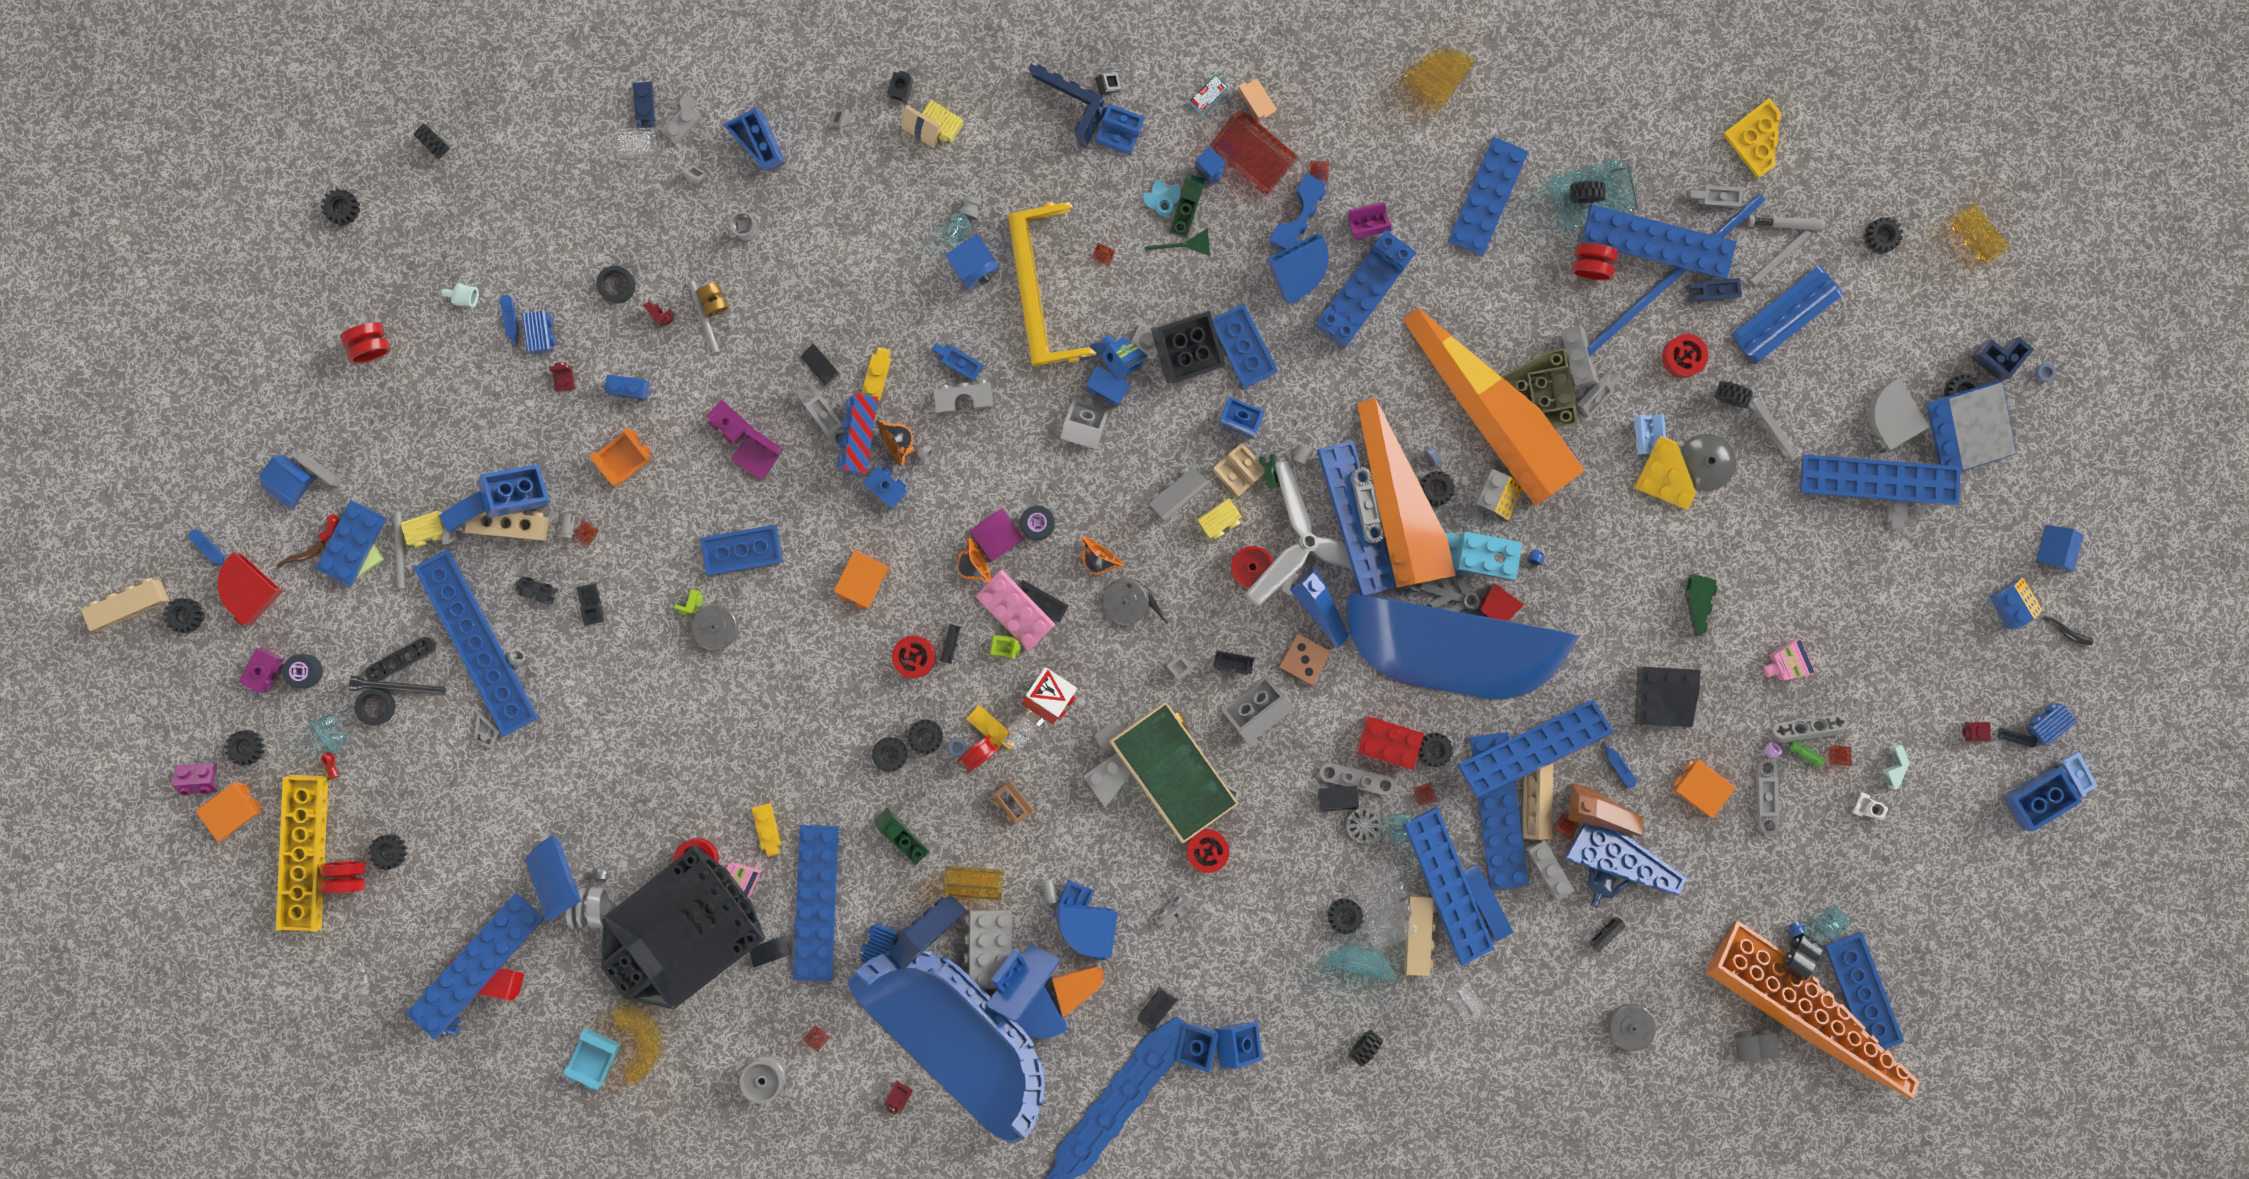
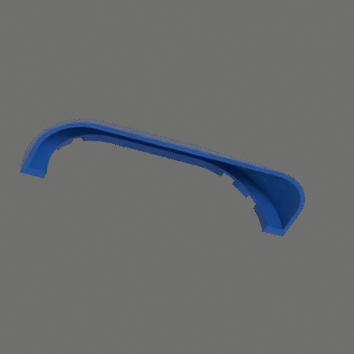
M1348 594L1346 597V619L1350 636L1359 653L1374 669L1376 668L1385 676L1398 682L1480 698L1509 699L1525 695L1541 687L1559 670L1580 637L1567 632L1359 594Z
M924 950L917 959H914L905 970L886 952L870 959L848 978V987L861 1007L984 1128L1008 1143H1017L1029 1135L1037 1122V1116L1044 1098V1073L1041 1060L1037 1058L1033 1049V1042L1016 1022L989 1009L987 1003L991 997L972 978L949 959L931 954L932 952Z

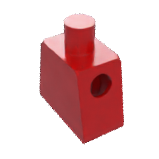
M1492 583L1478 612L1484 615V617L1508 621L1524 604L1496 583Z

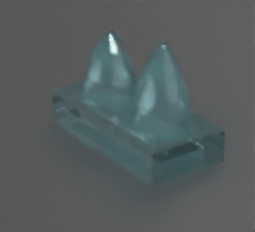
M327 715L319 719L315 717L309 721L310 726L329 751L336 755L340 752V748L345 744L348 737L347 732L341 731L329 735V732L337 725L340 716Z

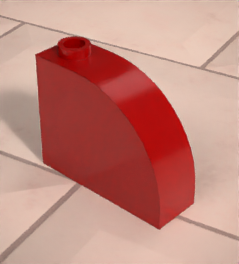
M233 552L224 562L219 572L218 592L220 599L226 609L235 616L234 620L242 626L253 625L283 592L241 553Z

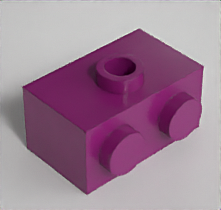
M720 400L706 416L710 420L708 424L716 431L719 428L724 433L722 437L730 444L732 441L738 444L746 435L744 432L748 426L753 428L723 400Z
M256 648L238 683L258 693H266L273 687L275 675L282 670L284 658L265 648Z

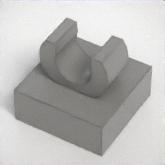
M1182 654L1166 665L1178 681L1193 669Z

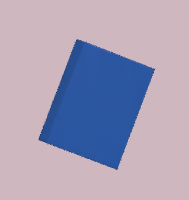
M1229 397L1219 425L1254 439L1265 411Z
M2045 525L2036 562L2074 572L2084 535L2072 528Z
M1184 1023L1176 1062L1208 1073L1211 1072L1218 1033L1210 1027Z

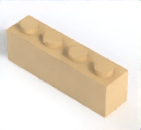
M148 578L142 580L141 584L136 587L133 585L124 588L122 593L107 595L105 597L106 600L87 604L88 607L82 609L81 612L89 631L99 632L169 602L161 580Z
M1408 895L1404 973L1406 975L1430 976V971H1433L1434 963L1433 959H1431V952H1434L1435 946L1434 940H1432V932H1435L1433 913H1436V905L1431 896Z

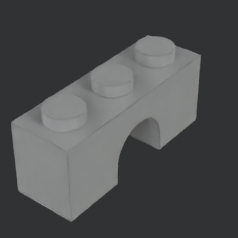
M1576 326L1561 331L1575 386L1583 389L1598 384L1599 380L1596 369L1590 360L1587 350L1589 344L1585 329L1581 326Z
M987 380L976 381L975 385L959 383L956 384L957 387L949 388V385L938 386L937 390H933L936 413L938 415L956 413L957 400L963 396L973 399L975 410L994 408L991 383H987Z
M1537 840L1525 847L1531 861L1542 874L1545 880L1544 883L1554 899L1558 901L1574 892L1573 887L1545 840Z

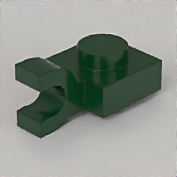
M1275 454L1269 455L1270 461L1268 463L1265 462L1264 456L1259 457L1260 464L1266 467L1264 469L1265 474L1263 475L1265 485L1268 488L1280 487L1275 469Z

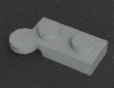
M690 96L681 98L679 104L682 109L661 130L675 145L702 118L694 110L695 101Z

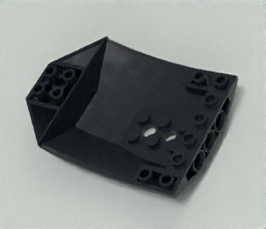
M694 845L634 894L603 916L601 968L624 999L674 1010L766 938L751 900L728 870ZM708 903L714 906V912L708 909ZM694 914L700 915L701 923H696L693 920Z

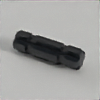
M2005 728L1998 730V738L2034 748L2036 746L2037 738Z

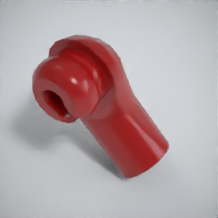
M330 514L327 517V528L318 535L322 542L331 539L340 521L335 514Z
M330 752L323 754L320 760L330 780L340 776L335 766V756Z

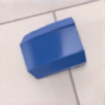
M285 455L272 457L259 475L261 486L285 506L295 509L299 503L298 501L310 484L316 479L315 476L309 474L304 468Z

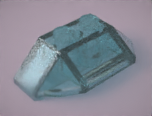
M1350 942V945L1344 944L1321 959L1322 965L1395 983L1399 981L1386 957L1380 953V949L1369 947L1367 950L1361 948L1362 945Z

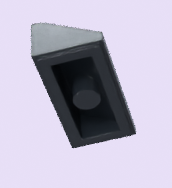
M814 343L801 356L803 361L825 386L840 374Z
M1614 917L1589 941V944L1598 953L1626 927L1622 919Z
M784 935L757 945L750 951L753 968L786 957L792 952L787 937Z

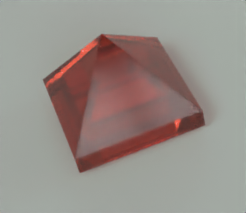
M1310 160L1309 175L1318 180L1328 181L1329 161Z
M1097 243L1092 258L1110 266L1115 250Z
M582 520L573 537L590 546L599 530Z
M1432 782L1413 788L1418 806L1437 801Z
M815 1025L803 1041L818 1052L830 1036Z

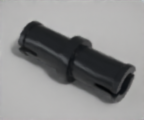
M949 624L946 640H943L944 648L940 659L941 662L952 664L955 648L958 647L957 640L961 629L960 626Z

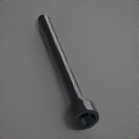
M354 675L350 677L349 681L350 691L371 688L432 694L446 693V688L441 686L367 681L360 676Z

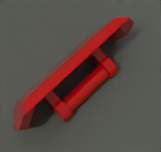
M500 968L477 995L513 1001L520 993L524 973Z

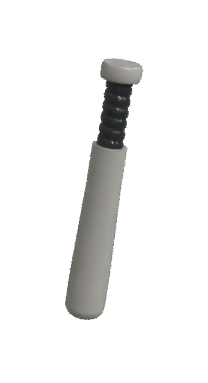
M1749 215L1747 226L1769 225L1777 228L1822 231L1825 228V221L1812 218H1755L1754 215Z

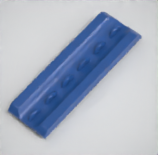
M1818 265L1730 336L1753 365H1755L1844 294L1823 267Z

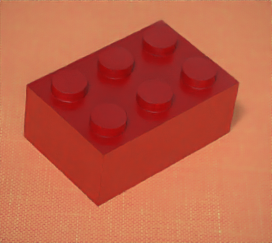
M1366 716L1355 752L1413 770L1424 733Z

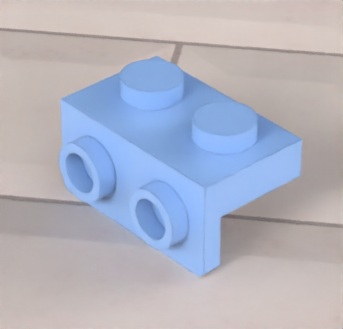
M1663 414L1634 416L1638 455H1650L1659 435L1666 438Z
M2075 752L2056 762L2058 768L2063 769L2080 798L2085 797V793L2098 787L2080 752Z

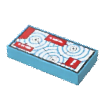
M1215 74L1189 100V103L1203 115L1229 87Z

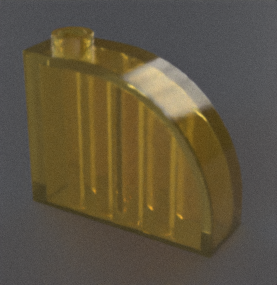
M1455 49L1433 51L1424 56L1413 70L1408 69L1403 77L1405 79L1403 86L1440 111L1470 70L1475 59Z

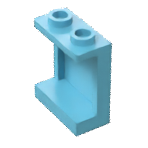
M586 1028L581 1032L580 1041L563 1074L572 1082L579 1081L583 1083L584 1087L589 1090H598L602 1087L621 1044Z

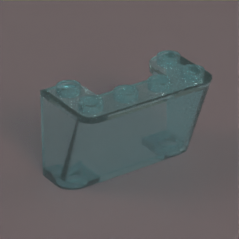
M1616 158L1606 160L1603 165H1588L1587 169L1582 171L1580 169L1568 171L1569 174L1562 176V174L1553 175L1550 177L1551 180L1547 181L1560 227L1563 230L1583 225L1582 221L1586 220L1589 205H1591V203L1578 204L1570 201V185L1575 182L1595 180V182L1601 181L1605 183L1606 199L1599 203L1594 202L1593 205L1624 213L1638 209L1630 164L1622 160L1617 161Z

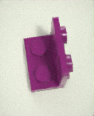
M748 426L744 431L747 436L731 460L759 479L764 480L784 449Z

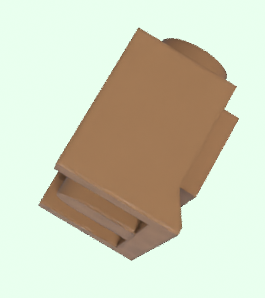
M1012 780L992 794L994 796L992 801L998 808L1002 807L1006 811L1004 816L1011 824L1014 822L1017 825L1035 810L1027 802L1025 796L1015 787ZM1005 790L1009 792L1024 811L1018 818L999 796Z

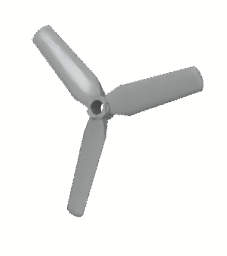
M1288 461L1276 462L1275 469L1290 523L1298 539L1295 545L1283 550L1245 593L1246 598L1257 606L1266 601L1300 569L1310 553L1324 562L1352 569L1343 542L1332 538H1317L1312 534L1311 522ZM1304 540L1309 542L1310 547L1305 544Z

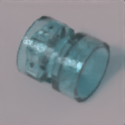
M1413 813L1388 815V823L1392 827V830L1389 831L1391 843L1410 842L1403 823L1413 819Z
M1832 905L1825 913L1826 917L1820 918L1814 927L1835 943L1842 935L1841 930H1846L1851 925L1852 920Z

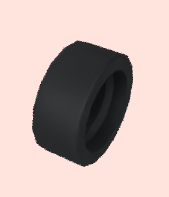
M620 266L604 268L599 273L596 283L598 292L604 299L619 304L628 301L633 296L636 285L634 277L630 272ZM612 274H621L626 278L627 288L621 295L614 296L606 291L605 281Z
M383 689L365 690L359 694L354 706L358 719L368 725L386 723L392 718L396 708L392 695ZM371 696H380L385 702V712L379 718H371L365 712V701Z

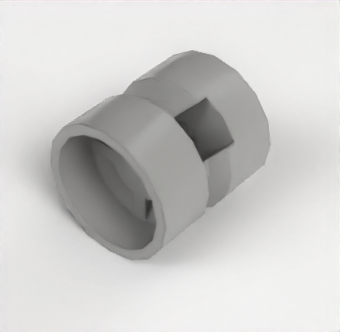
M740 211L731 217L730 228L742 241H751L759 233L758 223L749 213Z

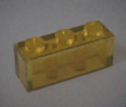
M1974 202L1949 220L1952 223L1953 230L1964 237L1965 244L1973 248L1977 253V258L1986 264L1994 261L2011 247Z
M946 866L944 896L1002 900L1004 870Z

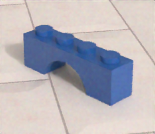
M1307 173L1305 174L1296 191V195L1302 204L1301 215L1291 223H1278L1268 244L1283 251L1299 243L1297 237L1300 233L1304 234L1309 225L1306 223L1308 217L1313 218L1317 210L1315 204L1318 200L1322 201L1327 192L1324 190L1326 186L1324 182Z

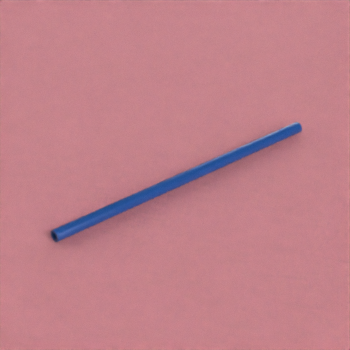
M1758 194L1713 235L1724 238L1764 203L1765 198ZM1676 267L1589 344L1587 348L1589 357L1687 270Z

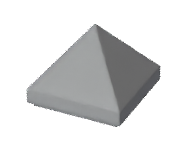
M837 108L830 126L842 128L849 124V110Z
M694 165L689 166L681 173L690 184H698L708 176Z

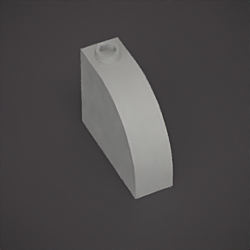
M1900 378L1894 379L1881 387L1870 403L1868 412L1870 429L1876 439V446L1883 450V452L1894 449L1930 427Z

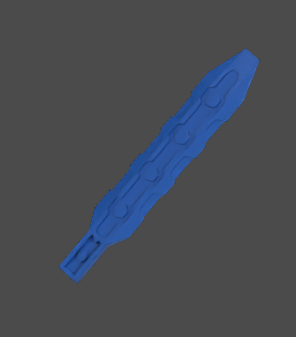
M1176 1016L1146 1035L1134 1050L1133 1056L1121 1071L1115 1074L1110 1081V1085L1098 1100L1092 1103L1085 1112L1086 1115L1058 1146L1055 1167L1045 1179H1073L1087 1173L1099 1159L1100 1153L1112 1138L1116 1137L1122 1130L1123 1124L1135 1109L1140 1107L1148 1097L1147 1094L1157 1081L1175 1063L1185 1023L1182 1019Z

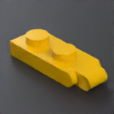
M878 347L877 353L872 354L861 394L878 397V401H880L891 363V358H888L890 350Z
M771 803L751 808L762 851L766 850L767 857L779 855L778 847L781 846V841Z

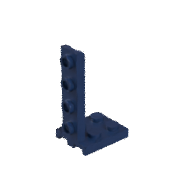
M1030 64L1029 71L1034 79L1087 104L1083 112L1084 117L1082 121H1079L1074 129L1079 145L1087 148L1107 110L1103 96L1090 89L1084 90L1080 88L1081 86L1074 81L1069 83L1063 80L1064 78L1060 74H1051L1047 72L1045 67L1039 64L1037 66Z

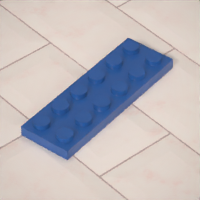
M1496 137L1492 138L1448 242L1483 257L1528 151Z
M1857 932L1825 944V950L1849 1012L1865 1027L1864 1030L1870 1036L1873 1035L1879 1041L1878 1044L1883 1049L1904 1042L1863 933Z

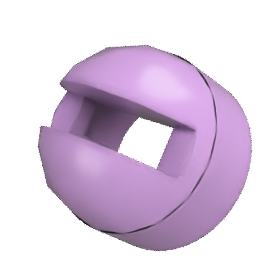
M1770 742L1766 745L1764 753L1768 758L1774 759L1782 754V750L1776 743Z

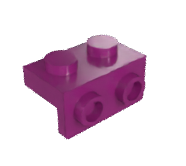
M1384 202L1348 210V224L1354 239L1381 234L1385 230L1391 231V223L1386 214Z
M215 763L176 765L171 786L180 795L184 796L195 793L209 794L210 792H217L218 787L214 784L217 765Z

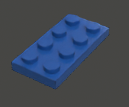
M1244 303L1212 319L1217 337L1244 389L1278 372Z
M350 500L315 569L349 586H353L387 517Z
M776 524L700 538L707 576L783 563Z

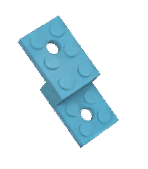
M1464 532L1461 536L1445 533L1448 538L1456 575L1472 578L1474 575L1480 574L1510 581L1516 580L1522 542L1471 532ZM1495 554H1502L1504 562L1497 563L1494 559Z

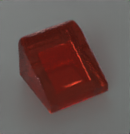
M1830 744L1828 763L1852 766L1851 747Z
M1562 813L1552 829L1571 840L1579 823L1570 821L1569 816Z

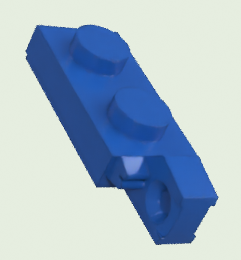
M935 343L932 351L940 355L938 359L942 363L973 382L984 366L952 345L946 344L945 347H942Z

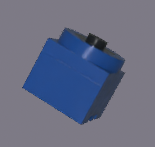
M977 233L945 254L949 264L968 290L985 285L1000 270L995 262V258Z

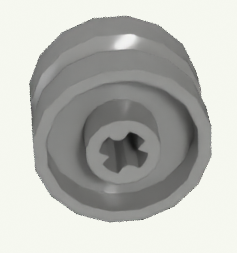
M759 1056L752 1060L742 1071L739 1080L740 1089L749 1101L757 1104L768 1103L774 1100L784 1088L787 1079L786 1070L778 1059L771 1056Z

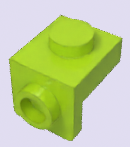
M691 589L686 607L675 604L674 608L679 609L678 613L683 615L695 614L697 607H701L703 602L702 591Z
M993 634L989 653L1015 660L1016 655L1020 652L1018 640L1015 637Z

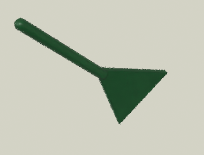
M1208 228L1184 243L1146 246L1145 250L1185 246L1210 256Z

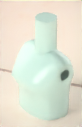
M458 283L453 290L443 289L442 296L451 297L453 305L474 307L478 300L479 291L476 287Z

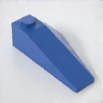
M1312 566L1293 585L1290 591L1336 648H1339L1349 637V633L1325 580Z

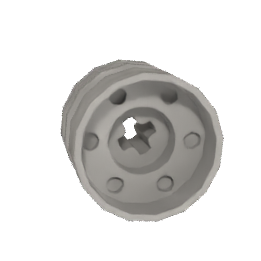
M577 888L581 902L566 910L568 927L570 929L577 927L585 928L588 922L590 928H603V916L609 913L608 890L606 888H591L588 893L586 888H580V890Z

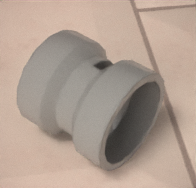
M964 195L962 199L964 205L960 208L959 215L969 219H978L979 213L977 210L981 206L982 200L974 196Z

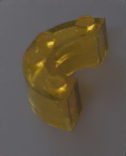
M617 1006L611 1010L614 1028L630 1032L638 1043L636 1059L624 1067L627 1086H632L643 1080L657 1066L662 1055L663 1039L658 1024L648 1013L632 1006Z

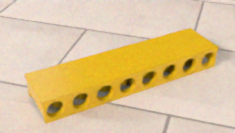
M289 775L283 777L276 930L278 931L300 930L315 932L322 930L323 893L320 892V882L324 880V876L320 875V864L325 863L328 776Z

